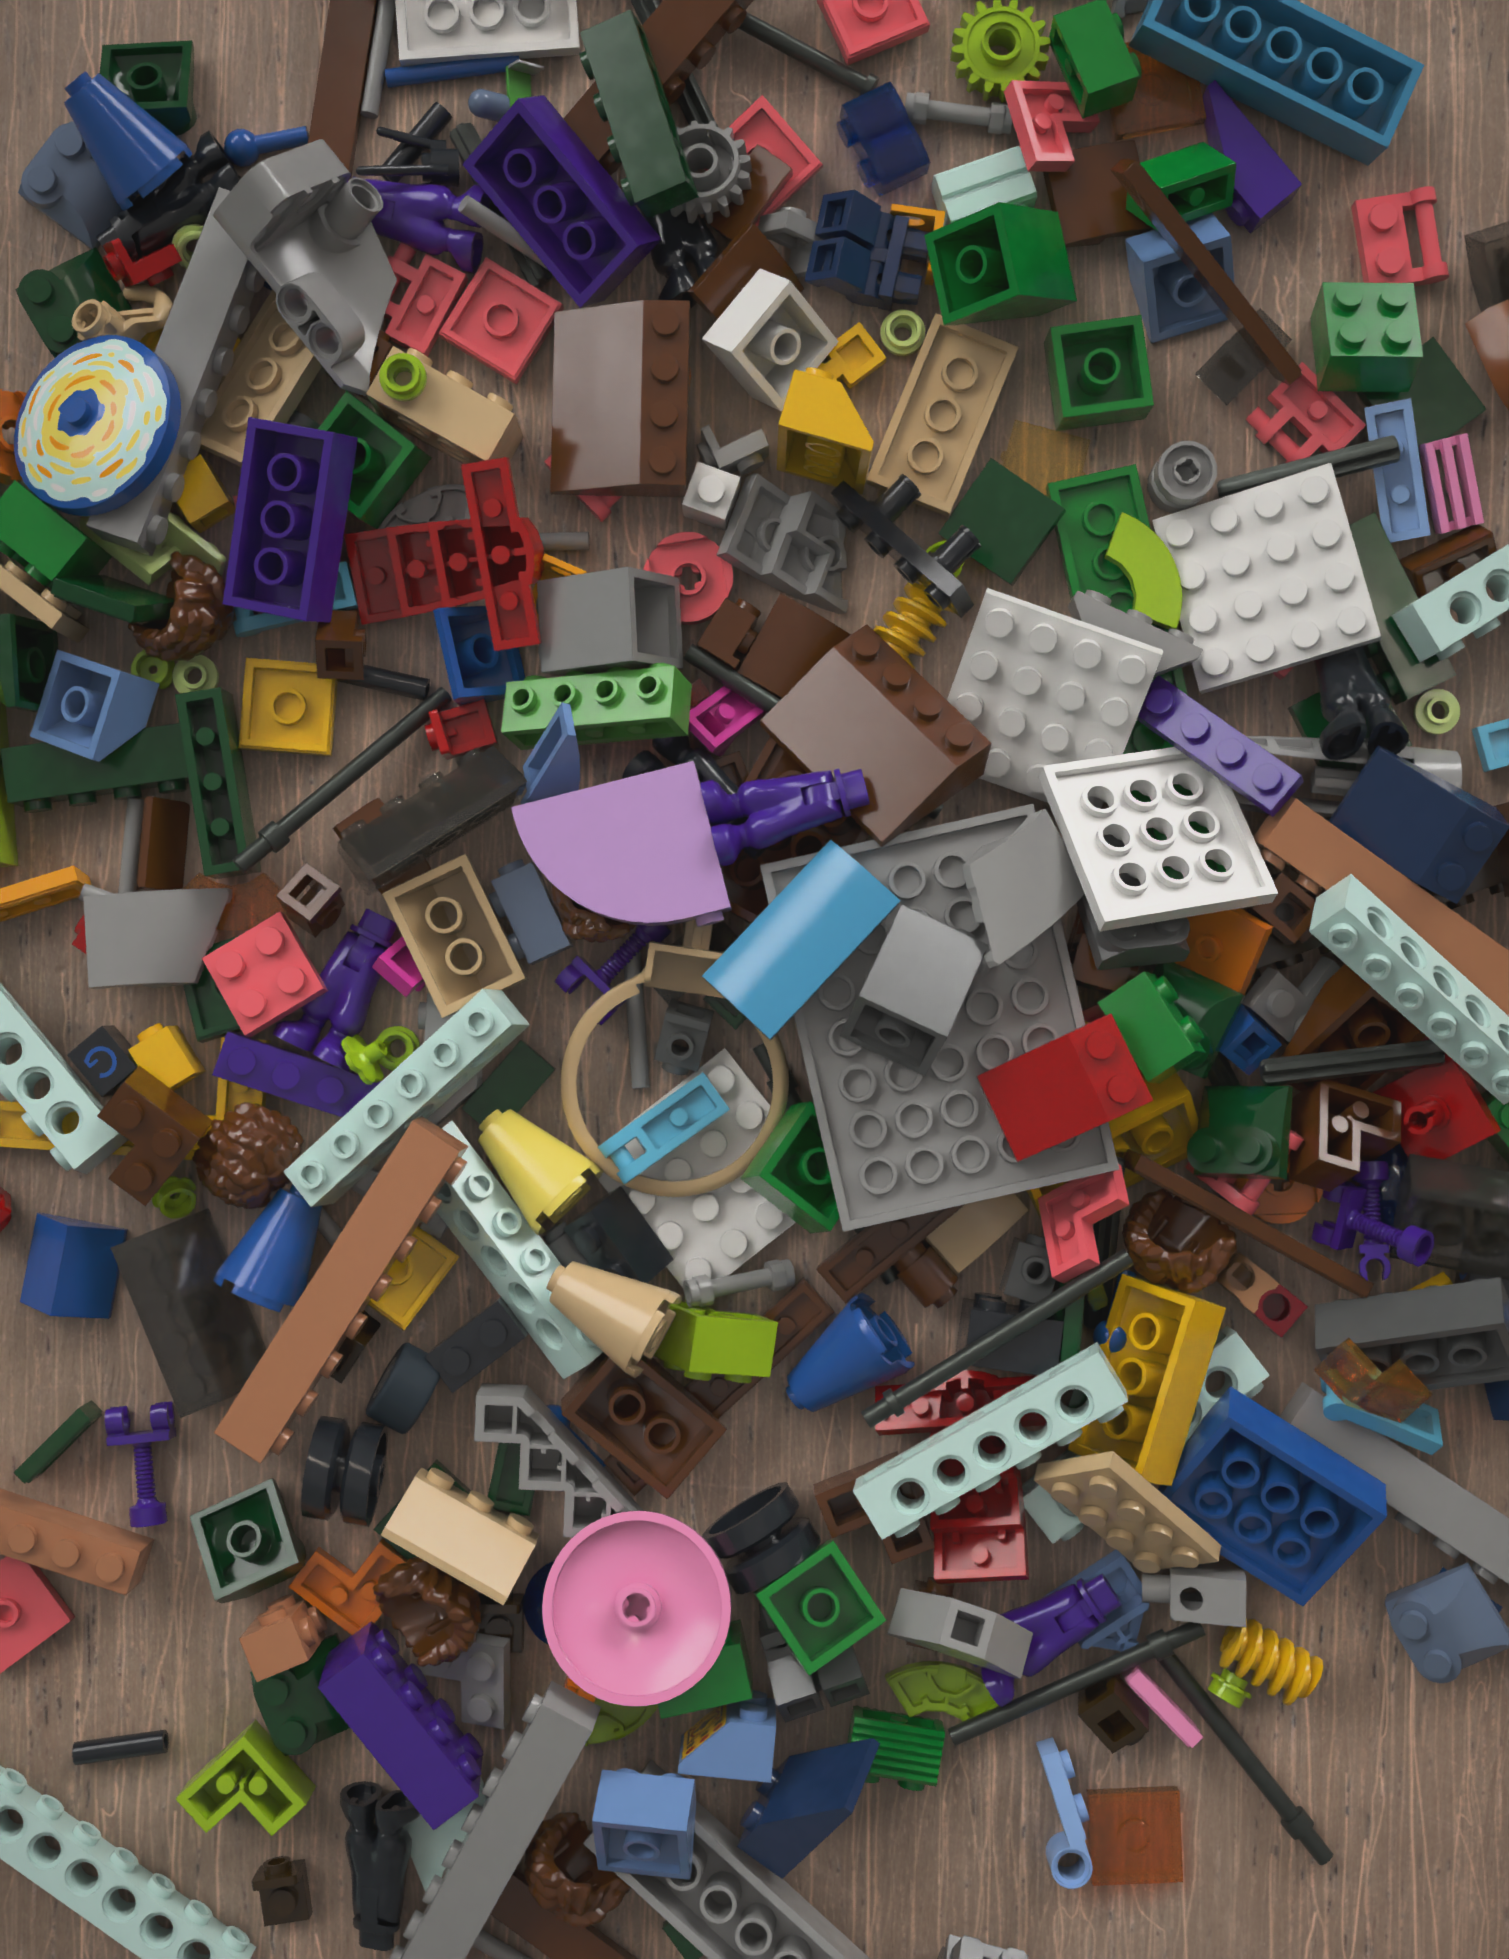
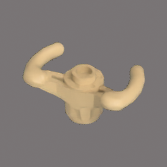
M136 284L124 287L123 296L128 301L151 303L154 305L153 308L117 312L105 301L99 302L95 299H90L77 307L72 317V326L78 332L77 338L81 341L104 335H119L139 342L147 333L164 329L173 302L167 294L157 287L147 284Z

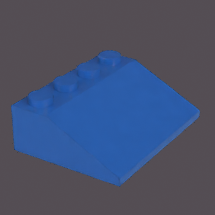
M1231 1386L1203 1417L1184 1447L1172 1486L1161 1485L1158 1489L1221 1544L1220 1555L1301 1606H1304L1387 1518L1385 1483Z

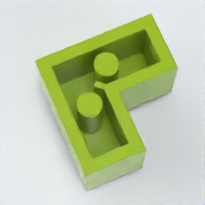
M681 1301L680 1304L670 1305L669 1309L674 1311L676 1316L654 1354L655 1357L664 1360L663 1367L684 1371V1377L702 1381H710L712 1374H725L724 1379L738 1383H751L752 1376L770 1377L778 1322L752 1313L716 1311L706 1306L690 1308L684 1301Z
M255 1719L187 1782L176 1797V1801L205 1833L211 1830L241 1802L267 1832L273 1836L307 1804L317 1786L289 1755L284 1756L274 1745L270 1734Z

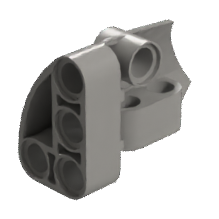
M319 139L267 158L253 166L217 207L213 217L275 291L276 304L281 316L338 386L366 396L369 389L371 366L379 331L397 282V278L371 222L383 209V200L378 190L365 179L353 177L348 181L351 173L323 139Z

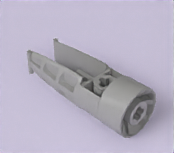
M1247 736L1274 755L1357 763L1356 770L1314 766L1310 777L1311 793L1345 796L1370 758L1365 742L1349 758L1330 760L1321 751L1320 738ZM1406 746L1400 753L1396 754L1462 789L1461 757L1457 751ZM1234 792L1241 809L1268 814L1240 793ZM1293 797L1327 821L1330 820L1341 801Z

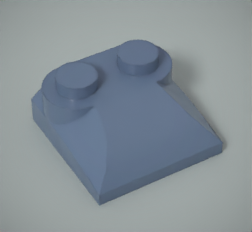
M73 121L63 124L53 131L22 174L18 193L24 200L90 249L95 247L98 249L101 244L96 236L112 226L109 219L115 215L117 216L122 208L116 203ZM132 195L127 197L131 202L135 199Z
M1468 1562L1391 1592L1386 1596L1384 1603L1392 1629L1419 1673L1432 1682H1451L1458 1677L1461 1669L1509 1648V1629Z

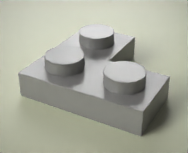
M1322 956L1298 988L1279 971L1267 967L1247 993L1242 1004L1288 1045L1324 983L1341 967L1334 960Z
M477 1633L476 1641L472 1644L469 1651L462 1652L455 1661L443 1662L437 1666L429 1664L424 1667L419 1666L424 1675L461 1681V1722L503 1730L510 1722V1638Z

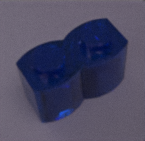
M890 81L841 105V120L836 123L838 133L847 148L853 146L861 161L857 162V170L866 188L873 186L878 196L881 197L928 173L931 162L916 129L910 122L900 96Z

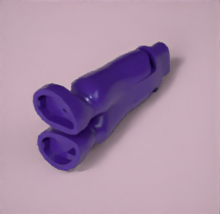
M365 179L378 190L383 200V209L371 221L377 235L399 241L430 255L449 252L462 271L476 273L483 253L482 233L472 230L452 229L446 227L444 221L449 219L472 227H482L458 211L461 201L467 195L489 209L491 199L478 183L470 187L463 195L457 197L453 195L449 188L442 185L405 184Z
M839 768L834 769V778L832 772L827 770L782 778L752 780L741 784L737 793L732 795L727 794L720 784L714 780L700 782L705 808L712 825V838L721 867L733 864L741 850L745 847L755 849L769 847L802 831L829 823L841 817L851 816L850 809L870 805L861 769L842 774ZM748 817L747 821L740 825L726 824L737 818Z
M366 908L358 925L351 924L349 929L353 932L347 931L319 974L328 992L301 1007L303 1012L301 1019L298 1021L284 1020L279 1022L272 1034L296 1047L313 1052V1055L323 1061L349 1072L350 1068L345 1061L346 1052L342 1048L341 1041L347 1036L358 1035L363 1029L373 994L381 977L372 966L377 958L393 945L389 941L397 927L396 922ZM330 1020L331 1028L328 1034L318 1043L322 1028Z
M1100 1574L1087 1583L1080 1578L1077 1580L1076 1585L1071 1584L1030 1604L1000 1614L1033 1633L1022 1675L1032 1677L1042 1671L1060 1654L1085 1638L1099 1627L1100 1624L1107 1621L1106 1614L1122 1606L1104 1574ZM981 1667L982 1679L994 1701L1000 1707L1009 1704L1014 1697L1015 1678Z

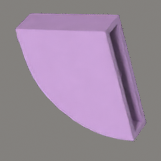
M694 761L511 807L519 836L539 870L563 894L598 915L619 922L646 926L672 925L695 920L697 927H702L724 921L723 912L732 910L722 869L715 850L711 825Z

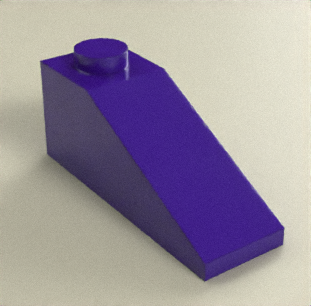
M1214 80L1207 86L1199 102L1209 146L1236 162L1232 206L1225 208V210L1236 225L1244 226L1251 234L1293 199L1302 183Z

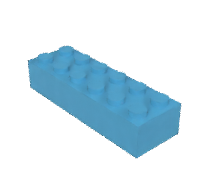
M1149 0L1128 45L1207 86L1215 80L1229 97L1367 166L1388 148L1424 67V64L1298 0Z

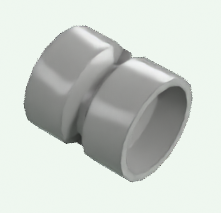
M1180 441L1171 445L1152 467L1147 479V490L1154 504L1166 512L1176 513L1194 507L1212 488L1217 477V463L1213 454L1204 445L1195 441Z

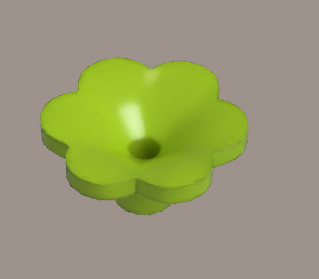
M359 1035L345 1037L341 1041V1045L346 1052L345 1061L349 1068L358 1073L360 1079L367 1085L382 1081L384 1074L378 1060L388 1054L385 1044L377 1039L367 1045L365 1040Z

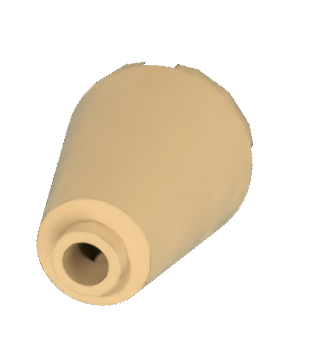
M572 1261L567 1267L559 1265L546 1287L547 1290L552 1292L549 1299L550 1303L619 1368L633 1378L638 1377L644 1370L636 1365L641 1357L644 1355L652 1359L676 1316V1313L669 1309L670 1305L680 1304L682 1300L681 1295L674 1291Z

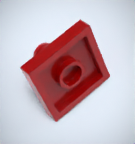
M1445 1054V1063L1442 1066L1416 1069L1372 1092L1401 1101L1400 1144L1417 1173L1501 1131L1469 1073L1447 1054Z

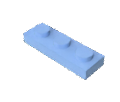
M1411 398L1365 407L1369 441L1392 435L1396 437L1400 449V460L1398 462L1373 468L1381 525L1390 543L1431 535Z

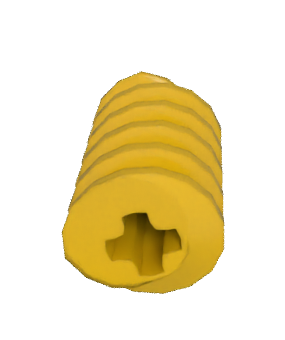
M919 581L913 585L909 582L905 585L904 591L908 598L897 597L894 600L893 605L898 613L886 611L883 615V621L888 628L875 626L873 629L914 669V665L908 658L909 654L924 657L926 654L918 643L920 639L932 643L937 639L929 628L931 624L945 628L947 625L940 614L941 610L928 599L924 593L926 587ZM948 606L944 609L945 611L954 613Z
M1246 1619V1627L1227 1626L1220 1645V1651L1222 1652L1219 1661L1220 1667L1228 1668L1236 1660L1235 1675L1242 1678L1250 1669L1253 1670L1250 1683L1254 1687L1260 1686L1267 1678L1269 1681L1266 1692L1271 1697L1275 1696L1281 1688H1284L1282 1702L1286 1706L1291 1705L1298 1697L1306 1698L1309 1696L1322 1676L1323 1660L1320 1657H1310L1309 1652L1303 1647L1294 1648L1293 1642L1286 1637L1278 1639V1634L1271 1628L1262 1629V1624L1255 1619Z

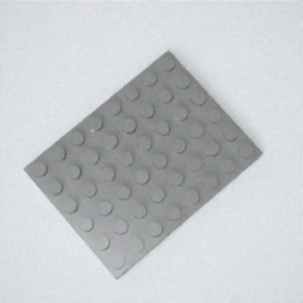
M1034 804L901 833L883 847L875 840L840 847L900 900L899 905L794 1015L843 1232L1119 1170L1108 1122L1017 1162L976 1077L1085 1025L1061 918L1035 940L998 966L989 968L983 956L950 1033L925 1076L840 1036L901 905L911 909L923 910L930 914L934 920L953 929H962L970 932L977 940L988 944L985 954L991 951L985 925L975 921L972 897L966 886L962 866L981 846L1012 835L1030 814L1035 813ZM818 852L760 865L768 904L784 890Z

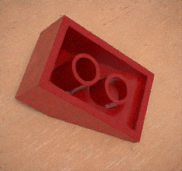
M1111 1013L976 1076L1017 1162L1153 1101Z

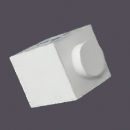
M697 462L682 503L683 516L726 531L741 490V477Z

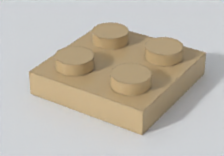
M9 560L5 566L0 563V589L51 629L77 643L82 640L90 630L77 620L82 612L68 601L54 597L49 589L45 588L44 585L13 561Z

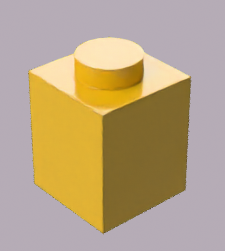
M201 454L190 460L183 476L185 480L184 490L177 504L189 524L199 533H202L234 514L236 508L235 503L212 465Z
M157 1023L136 1036L139 1043L128 1049L137 1066L140 1065L173 1091L206 1072L178 1025L165 1026L163 1028L161 1023Z

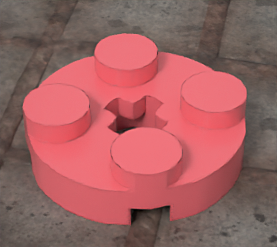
M679 532L664 538L657 545V548L652 551L643 569L668 576L680 577L683 573L682 568L691 567L693 574H701V581L696 582L692 590H686L684 585L679 584L681 624L683 625L699 624L712 619L725 598L729 599L733 589L732 564L717 556L719 546L714 541L697 532Z

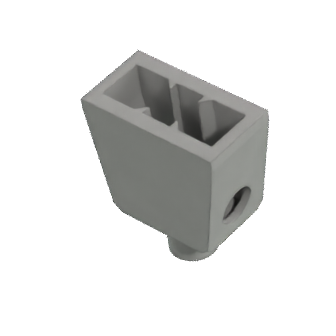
M1219 1560V1562L1199 1564L1195 1568H1170V1575L1142 1574V1602L1170 1603V1619L1174 1621L1246 1627L1245 1570L1230 1560ZM1189 1587L1197 1589L1194 1593H1186L1183 1590Z

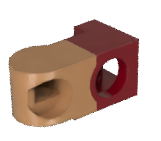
M1241 1253L1234 1257L1216 1280L1247 1311L1280 1338L1283 1337L1308 1308L1306 1304Z

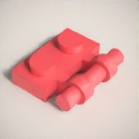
M400 242L393 257H387L397 282L384 318L391 320L385 333L391 337V341L406 349L413 348L428 357L439 337V331L451 314L468 282V278L465 273L428 254L425 255L418 269L410 266L416 251L412 247ZM400 282H406L409 284V287L400 304L392 302L391 299Z
M1303 362L1298 365L1302 370V375L1291 385L1282 382L1267 397L1279 410L1272 418L1258 406L1245 419L1258 432L1255 436L1264 445L1268 442L1287 460L1285 463L1310 457L1317 449L1322 453L1344 448L1366 426L1333 391H1318L1316 375ZM1288 421L1308 439L1301 447L1281 429Z

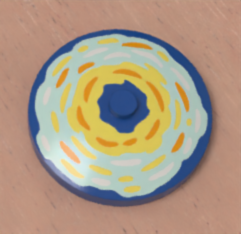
M104 335L86 339L66 349L42 370L28 390L18 413L15 426V460L20 476L30 491L55 509L75 516H93L107 513L125 505L144 491L156 478L168 460L179 431L181 419L180 392L169 366L144 344L129 337L119 335Z

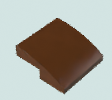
M1135 140L1073 149L1072 153L1075 162L1066 172H1043L1051 210L1059 214L1066 248L1099 245L1106 238L1139 235L1153 229L1126 210L1127 191L1110 171L1122 158L1135 160L1140 163Z
M747 223L687 292L711 316L714 324L759 269L790 280L800 293L804 288L790 266L754 223Z
M780 593L737 673L781 700L833 646L851 634L809 608Z

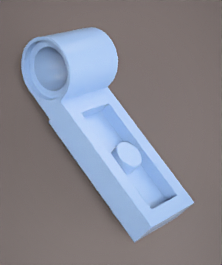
M1053 1737L1036 1742L1064 1831L1056 1833L1049 1839L1045 1853L1055 1881L1064 1888L1076 1889L1089 1881L1093 1871L1092 1861L1085 1843L1087 1838L1082 1826L1083 1822L1090 1819L1082 1794L1073 1795L1068 1779L1076 1777L1067 1749L1058 1751ZM1067 1853L1080 1855L1078 1861L1072 1866L1063 1867L1058 1864L1059 1859Z

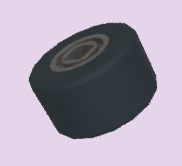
M410 1343L401 1345L374 1389L366 1408V1415L400 1434L408 1433L427 1405L440 1379V1373L425 1358L428 1354L427 1352Z

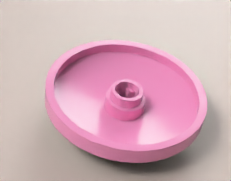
M627 1511L612 1514L589 1524L579 1531L564 1546L555 1559L545 1584L542 1604L543 1624L548 1645L562 1670L577 1686L598 1699L622 1706H648L662 1703L683 1694L700 1681L713 1666L725 1644L732 1609L729 1582L722 1563L713 1548L697 1531L687 1524L665 1514L651 1511Z

